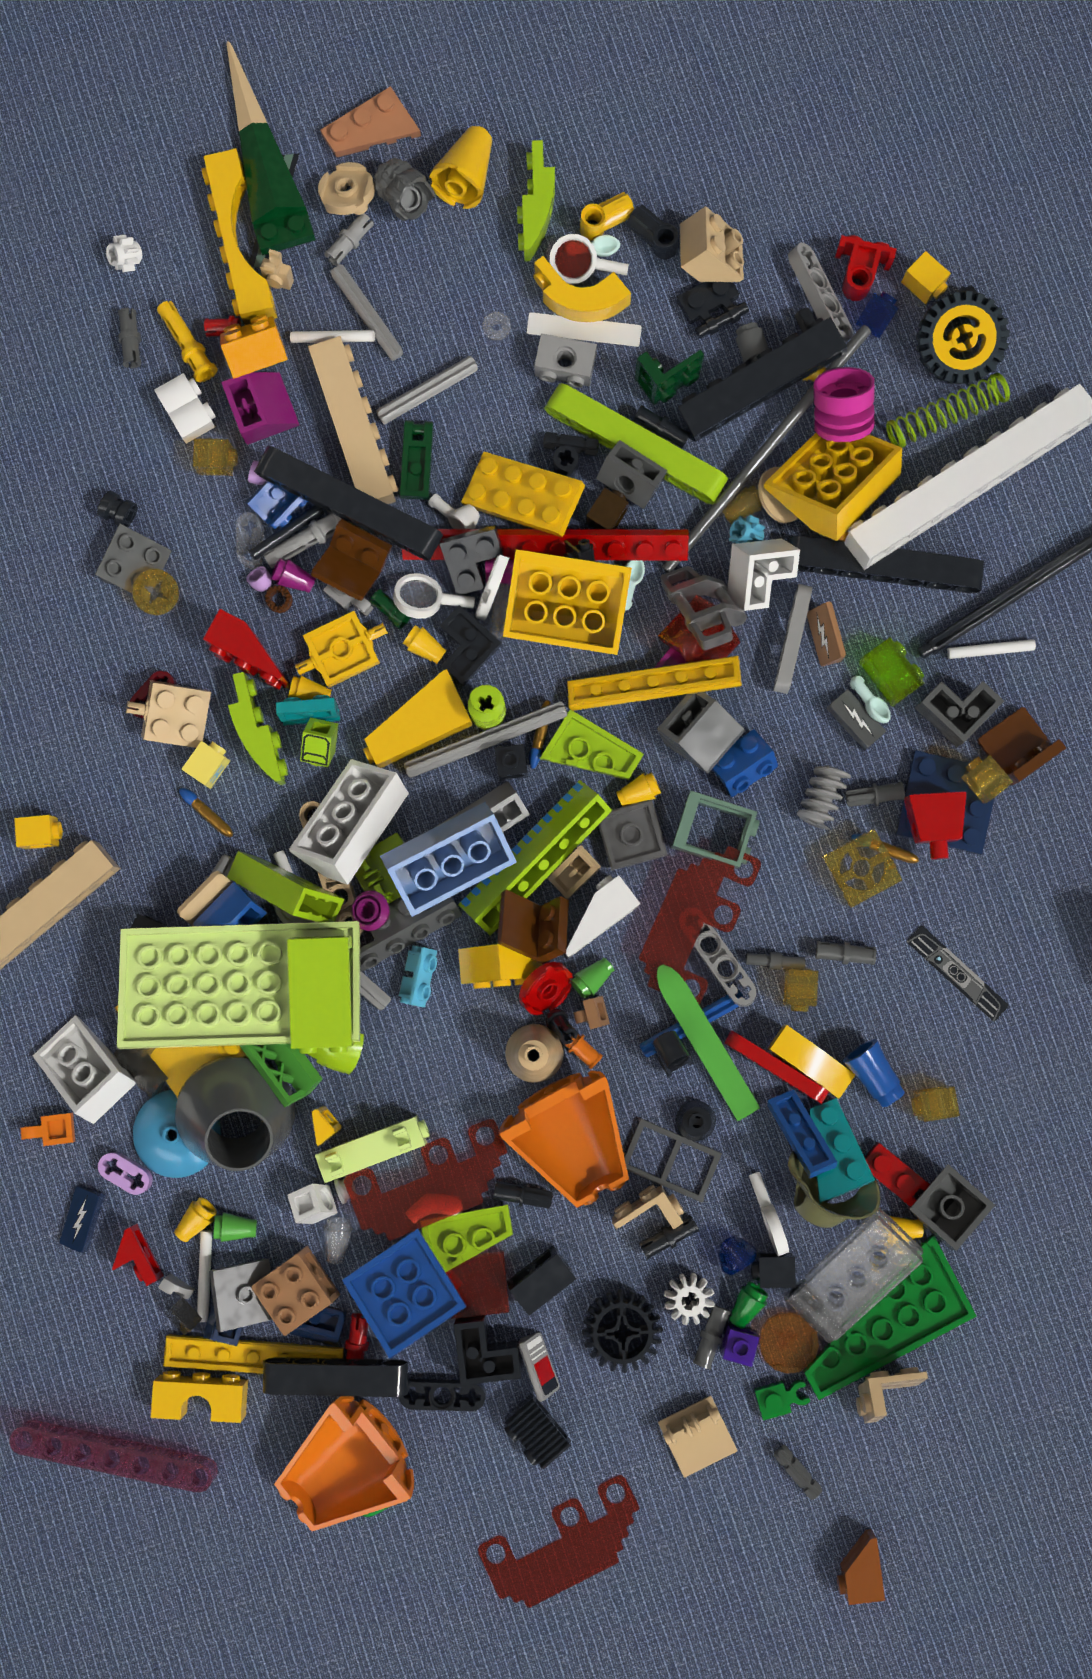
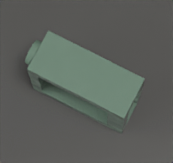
M690 790L671 848L738 869L741 863L747 864L751 848L747 847L750 836L755 837L760 820L755 819L757 811ZM698 804L745 819L733 858L686 844Z

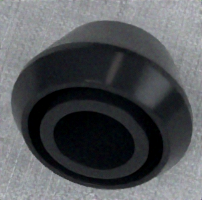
M693 1100L683 1104L676 1115L678 1131L683 1137L692 1141L706 1139L711 1135L716 1125L714 1111L708 1104L702 1101Z

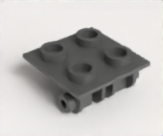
M119 523L95 575L108 584H114L148 601L172 550Z

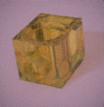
M194 439L193 467L198 475L233 476V466H237L238 454L228 439Z
M991 755L982 760L979 756L965 766L968 772L961 777L983 804L994 799L1013 783Z
M786 969L783 1004L791 1005V1011L809 1012V1006H817L818 971Z
M946 1085L913 1091L915 1098L911 1099V1107L914 1116H918L920 1121L928 1122L960 1116L954 1086Z

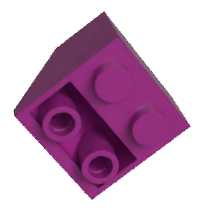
M252 372L221 382L239 431L247 445L300 426L280 372Z

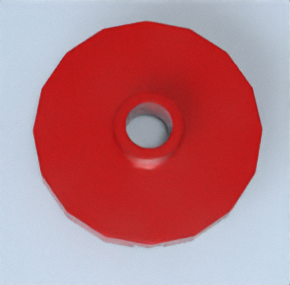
M555 961L545 963L536 968L521 986L519 993L520 1004L530 1014L534 1015L544 1014L542 1011L546 1009L551 1011L557 1008L571 991L572 984L570 979H573L572 973L562 963Z

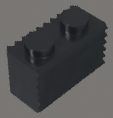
M533 1393L505 1416V1424L507 1426L504 1429L514 1442L518 1440L526 1448L523 1451L526 1458L534 1466L539 1464L544 1470L571 1446V1439Z

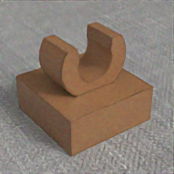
M603 996L584 1000L585 1009L573 1012L576 1024L588 1021L590 1030L610 1024Z

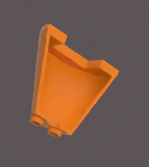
M590 1071L587 1077H582L581 1073H576L542 1088L518 1105L519 1113L514 1118L512 1115H508L499 1130L501 1138L576 1208L583 1204L590 1205L599 1198L598 1193L607 1188L610 1191H616L629 1180L609 1084L605 1075L599 1071Z
M340 1396L329 1405L274 1485L283 1499L287 1501L292 1500L298 1506L296 1512L300 1521L305 1523L311 1531H316L408 1501L412 1497L414 1490V1474L412 1469H407L405 1458L409 1455L400 1436L388 1419L376 1407L364 1399L357 1402L353 1396Z

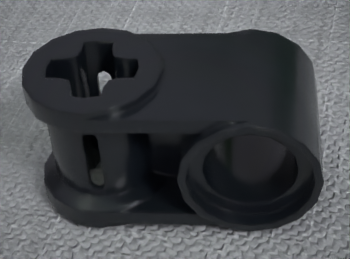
M676 1031L663 1033L653 1041L652 1045L656 1051L655 1055L668 1078L672 1076L673 1071L682 1066L694 1064Z

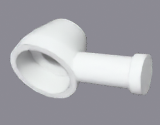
M434 494L428 502L430 507L435 508L448 518L453 529H475L480 518L479 512L472 505L467 504L454 509L443 501L438 494Z

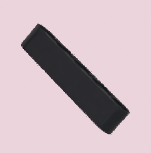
M268 1358L263 1360V1393L271 1395L401 1397L408 1394V1362L398 1359Z

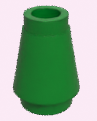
M748 1282L746 1286H742L729 1320L735 1326L744 1329L767 1305L768 1293L753 1282Z

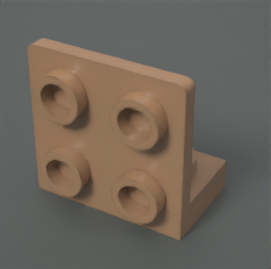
M308 1246L301 1249L289 1260L252 1285V1290L284 1336L332 1304L341 1295Z

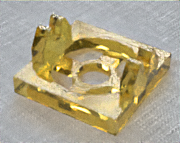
M874 828L822 856L850 908L902 881L893 859L890 857L887 848L880 840ZM869 847L877 851L878 854L867 858L860 856L856 848ZM849 853L852 859L850 869L840 873L841 861L845 854ZM858 860H866L870 865L869 872L864 876H858L854 873L853 867ZM884 862L883 876L876 884L871 876L874 866ZM855 877L863 880L868 889H854L848 886L846 882Z

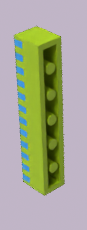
M579 780L511 850L517 862L480 881L458 905L491 936L499 928L501 893L509 890L527 899L608 816L612 809L598 793Z

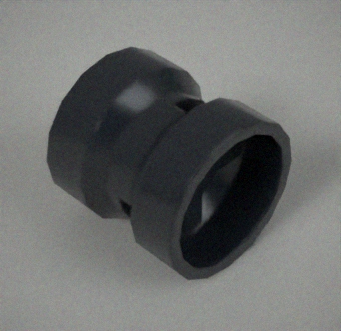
M111 490L102 497L97 514L106 520L112 519L117 526L120 523L129 527L136 516L138 507L136 503L130 500H121L120 495Z

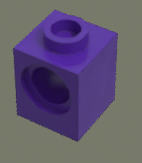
M727 1323L723 1336L724 1340L720 1348L722 1358L752 1367L760 1338L755 1330L741 1329L734 1324Z

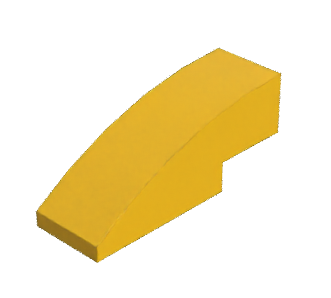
M785 1024L767 1048L806 1077L827 1089L829 1093L840 1099L855 1077L853 1072Z

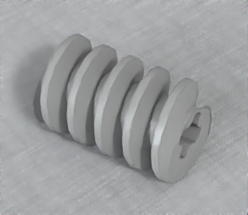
M824 765L814 768L813 772L818 777L810 779L809 783L814 788L806 789L805 794L810 799H803L801 801V805L805 809L798 810L797 816L812 826L830 830L824 824V821H834L835 818L828 814V811L838 810L839 807L832 803V801L842 800L843 797L836 790L846 789L847 786L840 780L841 778H850L851 775L838 768Z

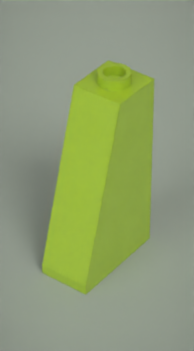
M240 851L237 852L227 875V878L287 913L316 922H335L344 898L260 857Z

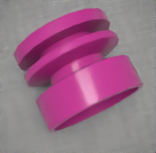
M852 367L836 368L818 375L814 380V405L816 406L814 408V426L818 436L828 441L851 442L862 439L874 429V377L869 372Z

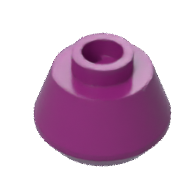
M365 891L354 900L351 915L353 921H359L360 929L373 931L387 922L390 916V908L386 898L381 893Z

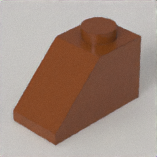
M867 1529L840 1563L841 1575H837L839 1594L845 1596L849 1605L885 1601L877 1537L872 1529Z

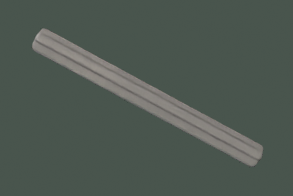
M562 701L556 702L406 761L404 763L406 774L409 778H413L567 717L565 706Z

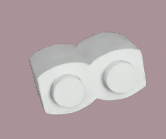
M183 373L154 389L186 444L215 428L212 419L216 416L208 402L202 404L199 400L198 395L202 392L194 378L188 380Z

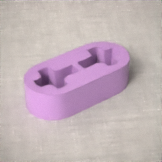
M111 1152L102 1156L99 1160L98 1171L100 1175L130 1194H141L152 1185L153 1181L150 1171L122 1153ZM118 1160L116 1166L124 1170L123 1173L118 1170L110 1173L108 1171L110 1166L106 1164L107 1161ZM128 1173L132 1176L143 1175L141 1181L144 1182V1186L140 1185L135 1188L133 1186L135 1181L127 1176Z

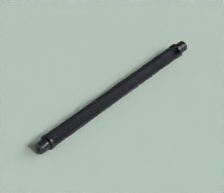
M1092 534L937 635L925 640V644L917 648L920 657L925 659L931 654H937L939 650L1091 553Z

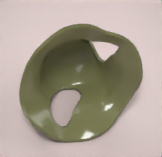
M794 1151L791 1152L788 1167L792 1176L797 1181L794 1207L798 1214L806 1221L818 1227L832 1228L847 1219H865L876 1213L880 1205V1191L876 1180L860 1187L859 1191L845 1202L834 1204L824 1202L819 1205L816 1176L809 1178Z

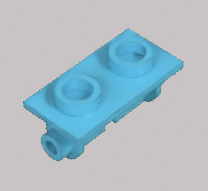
M412 945L411 951L408 950L405 971L414 973L413 978L403 976L398 995L401 997V1003L425 1007L426 1001L431 994L430 982L432 973L437 966V950Z

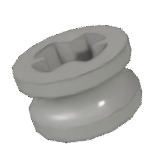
M349 1174L344 1176L343 1180L339 1178L334 1180L335 1188L342 1204L347 1203L349 1198L352 1200L357 1199L356 1189Z

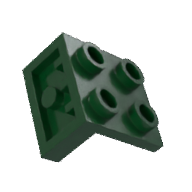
M700 349L663 374L664 369L661 363L655 357L652 359L646 351L637 358L634 379L653 405L660 401L665 403L675 396L677 389L683 385L689 387L699 379L704 353Z

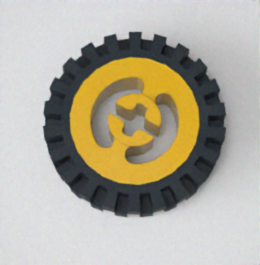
M973 291L956 292L934 303L924 314V318L918 326L920 328L919 333L916 335V340H918L916 348L917 353H920L921 363L925 364L926 370L930 374H934L935 378L950 384L971 383L986 377L997 368L999 362H1002L1005 357L1003 354L1009 346L1007 337H1010V330H1007L1006 324H1009L1007 317L1004 318L1002 315L1004 311L1001 307H997L994 304L995 301L993 299H987L984 297V294H976ZM966 317L975 322V328L969 324L960 325L949 332L947 341L943 339L946 326L954 318ZM960 332L961 334H968L969 338L965 340V344L963 342L958 343L956 340L960 336ZM978 335L981 337L980 348L971 358L960 360L950 355V349L955 352H963L973 348L977 343Z

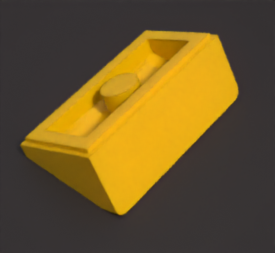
M324 1105L312 1111L316 1144L319 1146L342 1128V1125Z

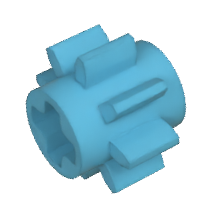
M749 515L747 519L739 516V519L734 521L730 527L731 537L729 541L736 544L763 541L765 526L759 524V519L752 515Z

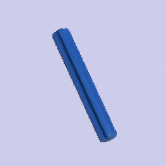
M738 990V993L735 996L738 999L740 997L744 998L742 992ZM726 995L702 1008V1011L711 1023L739 1006ZM679 1022L640 1043V1049L644 1056L650 1057L656 1053L652 1045L653 1041L663 1033L676 1031L680 1039L686 1037Z

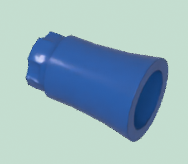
M877 1039L863 1043L843 1059V1063L857 1076L872 1098L876 1099L882 1108L891 1105L905 1094L900 1085L899 1078L891 1068Z

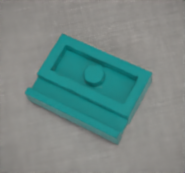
M317 695L311 700L290 697L284 699V702H276V714L280 721L283 722V726L307 724L310 717L329 722L340 721V709H338L335 699L330 698L328 695Z

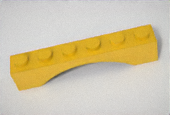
M235 148L205 155L206 167L201 168L205 185H210L212 191L207 196L211 211H216L218 220H213L217 237H222L224 246L219 248L223 263H228L230 272L225 274L229 289L235 291L236 299H232L234 313L236 317L241 316L245 325L251 324L250 320L263 314H266L267 318L271 316L274 319L278 318L272 291L267 280L248 264L238 247L236 234L237 213L241 199L247 189L238 151Z

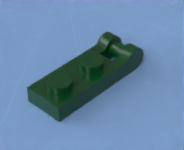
M405 420L400 485L401 499L429 500L434 437L433 421L415 424L413 420ZM414 435H423V441L413 440Z

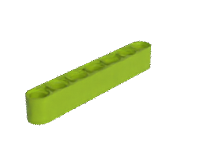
M564 383L558 384L544 407L545 411L553 418L589 438L599 440V444L610 450L621 440L666 469L667 473L663 478L665 481L707 504L715 503L728 480V477L717 468Z

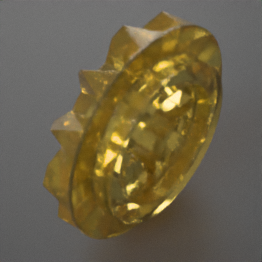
M151 569L141 573L136 578L132 595L135 605L144 613L162 615L172 610L179 598V588L175 579L169 573L159 569ZM161 582L159 592L166 599L156 597L149 603L151 593L144 587L154 588Z

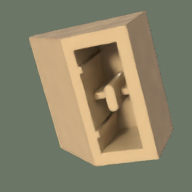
M705 206L680 223L681 268L699 282L742 281L744 279V260L741 233L724 222L719 214L713 213Z

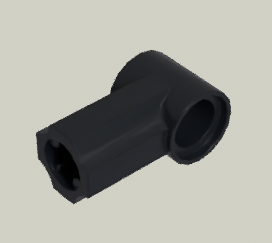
M643 204L639 207L637 206L626 221V226L650 245L658 258L667 260L674 257L678 251V232L675 226L670 223H664ZM662 239H669L672 242H670L669 244H662L659 241H661Z

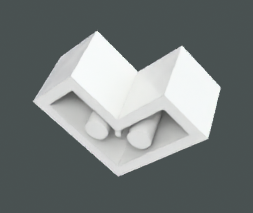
M782 538L732 544L727 593L736 606L740 607L743 611L769 608L772 580L797 577L800 549Z

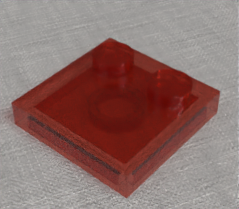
M504 1251L478 1254L446 1272L467 1305L466 1308L450 1319L510 1312Z

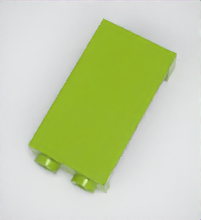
M352 936L294 937L287 939L291 1049H299L301 1054L317 1053L318 1048H329V1052L332 1053L347 1052L348 1047H352L355 1044L352 1040L349 949L352 948Z

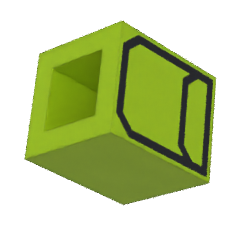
M310 717L302 735L300 761L310 763L313 766L329 767L336 751L338 723Z

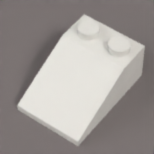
M609 875L596 885L598 891L595 892L566 949L565 955L568 959L640 905V902L619 875L614 879Z
M76 1015L32 1055L72 1111L92 1124L102 1117L137 1083L117 1057Z

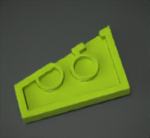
M570 709L567 717L564 718L541 755L540 760L629 780L644 754Z
M508 1205L420 1221L422 1234L445 1272L513 1235Z

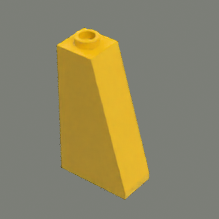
M446 669L439 673L364 739L368 747L364 748L363 751L370 764L376 763L377 767L383 768L473 726L448 670Z

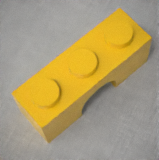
M164 1371L163 1375H159L153 1381L151 1418L181 1420L187 1413L188 1399L192 1396H201L210 1404L211 1421L241 1423L246 1416L248 1379H240L238 1374H224L222 1378L210 1377L211 1374L206 1372L193 1373L192 1376H181L179 1371Z

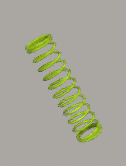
M995 373L989 376L988 381L980 379L978 385L970 384L967 390L959 389L957 395L949 393L947 400L939 398L936 404L929 402L926 409L918 407L916 414L909 411L906 414V418L898 416L896 421H887L886 430L891 443L902 447V449L906 446V440L898 425L899 419L905 421L911 441L916 442L915 432L908 422L909 414L916 417V424L920 435L926 438V429L918 417V412L921 409L926 412L928 425L931 431L936 434V423L928 412L930 405L936 407L938 420L941 426L946 429L947 421L942 410L939 408L940 400L946 402L948 415L952 423L957 424L956 412L949 403L950 396L956 397L959 413L963 419L967 420V409L959 398L961 391L967 393L969 408L974 415H977V404L969 393L970 388L973 386L977 388L981 407L987 411L989 408L988 401L983 391L979 388L981 382L987 383L990 400L995 406H998L999 401L1002 403L1008 402L1010 399V389L1006 379L1002 374ZM996 379L1003 386L1005 398H1003L998 389ZM990 388H991V390H992L993 393H994V396H995V399H996V403H995L994 399L992 398ZM980 393L985 401L986 407L984 406L981 400ZM970 399L972 400V402H973V404H974V407H975L976 412L974 411V409H973V407H972V405H971ZM960 404H961L962 407H963V410H964V412H965V416H964V414H963V412H962V410H961ZM950 409L954 415L955 421L951 415ZM892 427L894 428V430H895V432H896L897 438H898V440H899V444H898V442L896 441V439H895V437H894V434H893V432H892Z

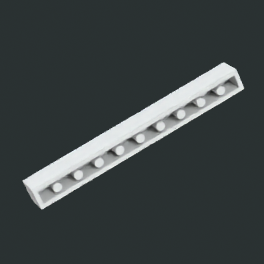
M1078 384L1071 390L1068 387L1063 389L1054 397V401L1049 404L1046 402L1041 403L1031 412L1032 415L1025 419L1023 416L1019 417L1004 433H1001V431L994 433L986 441L987 444L980 448L974 446L957 463L955 460L949 462L941 469V473L934 478L932 475L927 476L917 485L918 488L912 492L909 490L902 492L894 500L895 503L888 507L882 505L871 514V518L867 521L859 520L848 529L849 533L844 544L864 570L1090 425L1092 423V398L1081 384Z

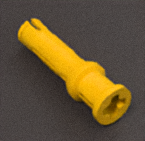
M172 301L161 303L157 307V312L182 350L181 357L193 370L195 381L201 383L211 379L217 373L218 368L208 359L205 354L206 348L194 339Z

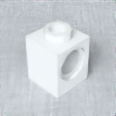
M312 1183L288 1194L296 1223L314 1224L338 1213L329 1185Z

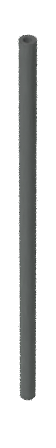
M862 325L846 344L847 354L832 362L824 372L842 368L870 335L871 330L866 325ZM814 384L691 530L688 540V552L814 402ZM666 561L661 567L669 573L675 569L680 561Z

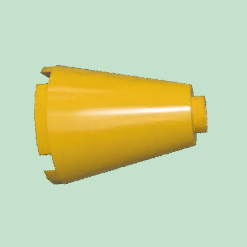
M481 126L469 127L430 173L429 179H432L431 187L440 199L452 206L457 202L464 204L463 209L474 208L483 198L492 147V137L485 128Z

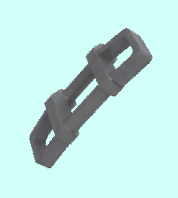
M690 566L663 574L660 577L662 587L667 593L669 600L677 605L686 619L685 624L687 628L693 633L703 650L732 641L731 626L742 625L747 619L745 612L736 606L727 593V586L720 579L707 575L700 576ZM684 579H689L688 581L683 582V583H680V584H677V585H675V586H672V585H671V584H673V583H675V582H678V581H681V580H684ZM706 595L718 599L720 604L695 613L688 601ZM721 623L724 627L723 631L710 636H704L701 632Z

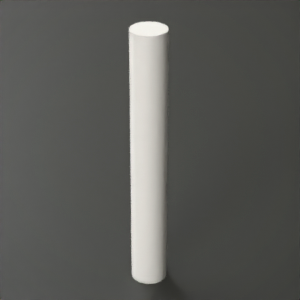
M374 330L290 332L291 343H320L341 336L342 342H374L375 332Z
M1034 639L950 647L947 648L948 659L1034 651L1036 644Z
M210 1230L200 1231L197 1322H207L209 1317V1271L211 1270L212 1231Z

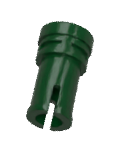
M381 589L377 590L369 601L372 606L385 614L388 620L393 622L394 626L399 630L411 619V617L400 612L394 604V600Z

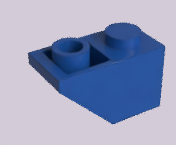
M233 882L194 921L193 925H254L267 912L246 890L236 882Z

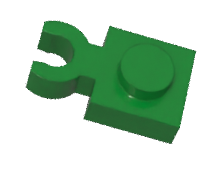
M796 1380L786 1389L783 1381L754 1388L763 1421L792 1413L791 1403H796L797 1405L808 1404L810 1402L808 1395L803 1397L796 1395V1391L799 1388L806 1386L804 1380Z

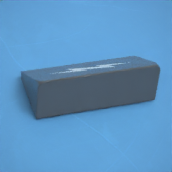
M848 689L826 708L864 751L887 732L879 722L869 716L866 708Z

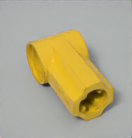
M622 192L600 204L585 206L581 212L579 230L581 236L586 237L589 241H593L596 237L603 235L604 231L628 220L631 212L634 210L633 202L629 195ZM594 220L598 224H589L587 221Z

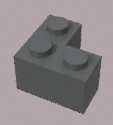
M941 681L915 709L957 748L993 714L1004 700L984 681L974 687L963 700Z

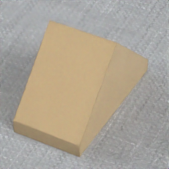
M580 845L548 879L566 899H569L600 870L601 866Z

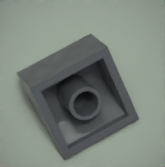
M947 1164L909 1210L951 1250L957 1251L994 1208L995 1204Z

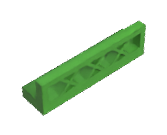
M265 1044L260 1047L255 1045H239L284 1108L309 1095L323 1080L306 1055L299 1053V1049H291V1044ZM265 1057L275 1061L278 1065L277 1071L268 1068L265 1064ZM282 1081L292 1084L297 1092L289 1096L282 1087Z

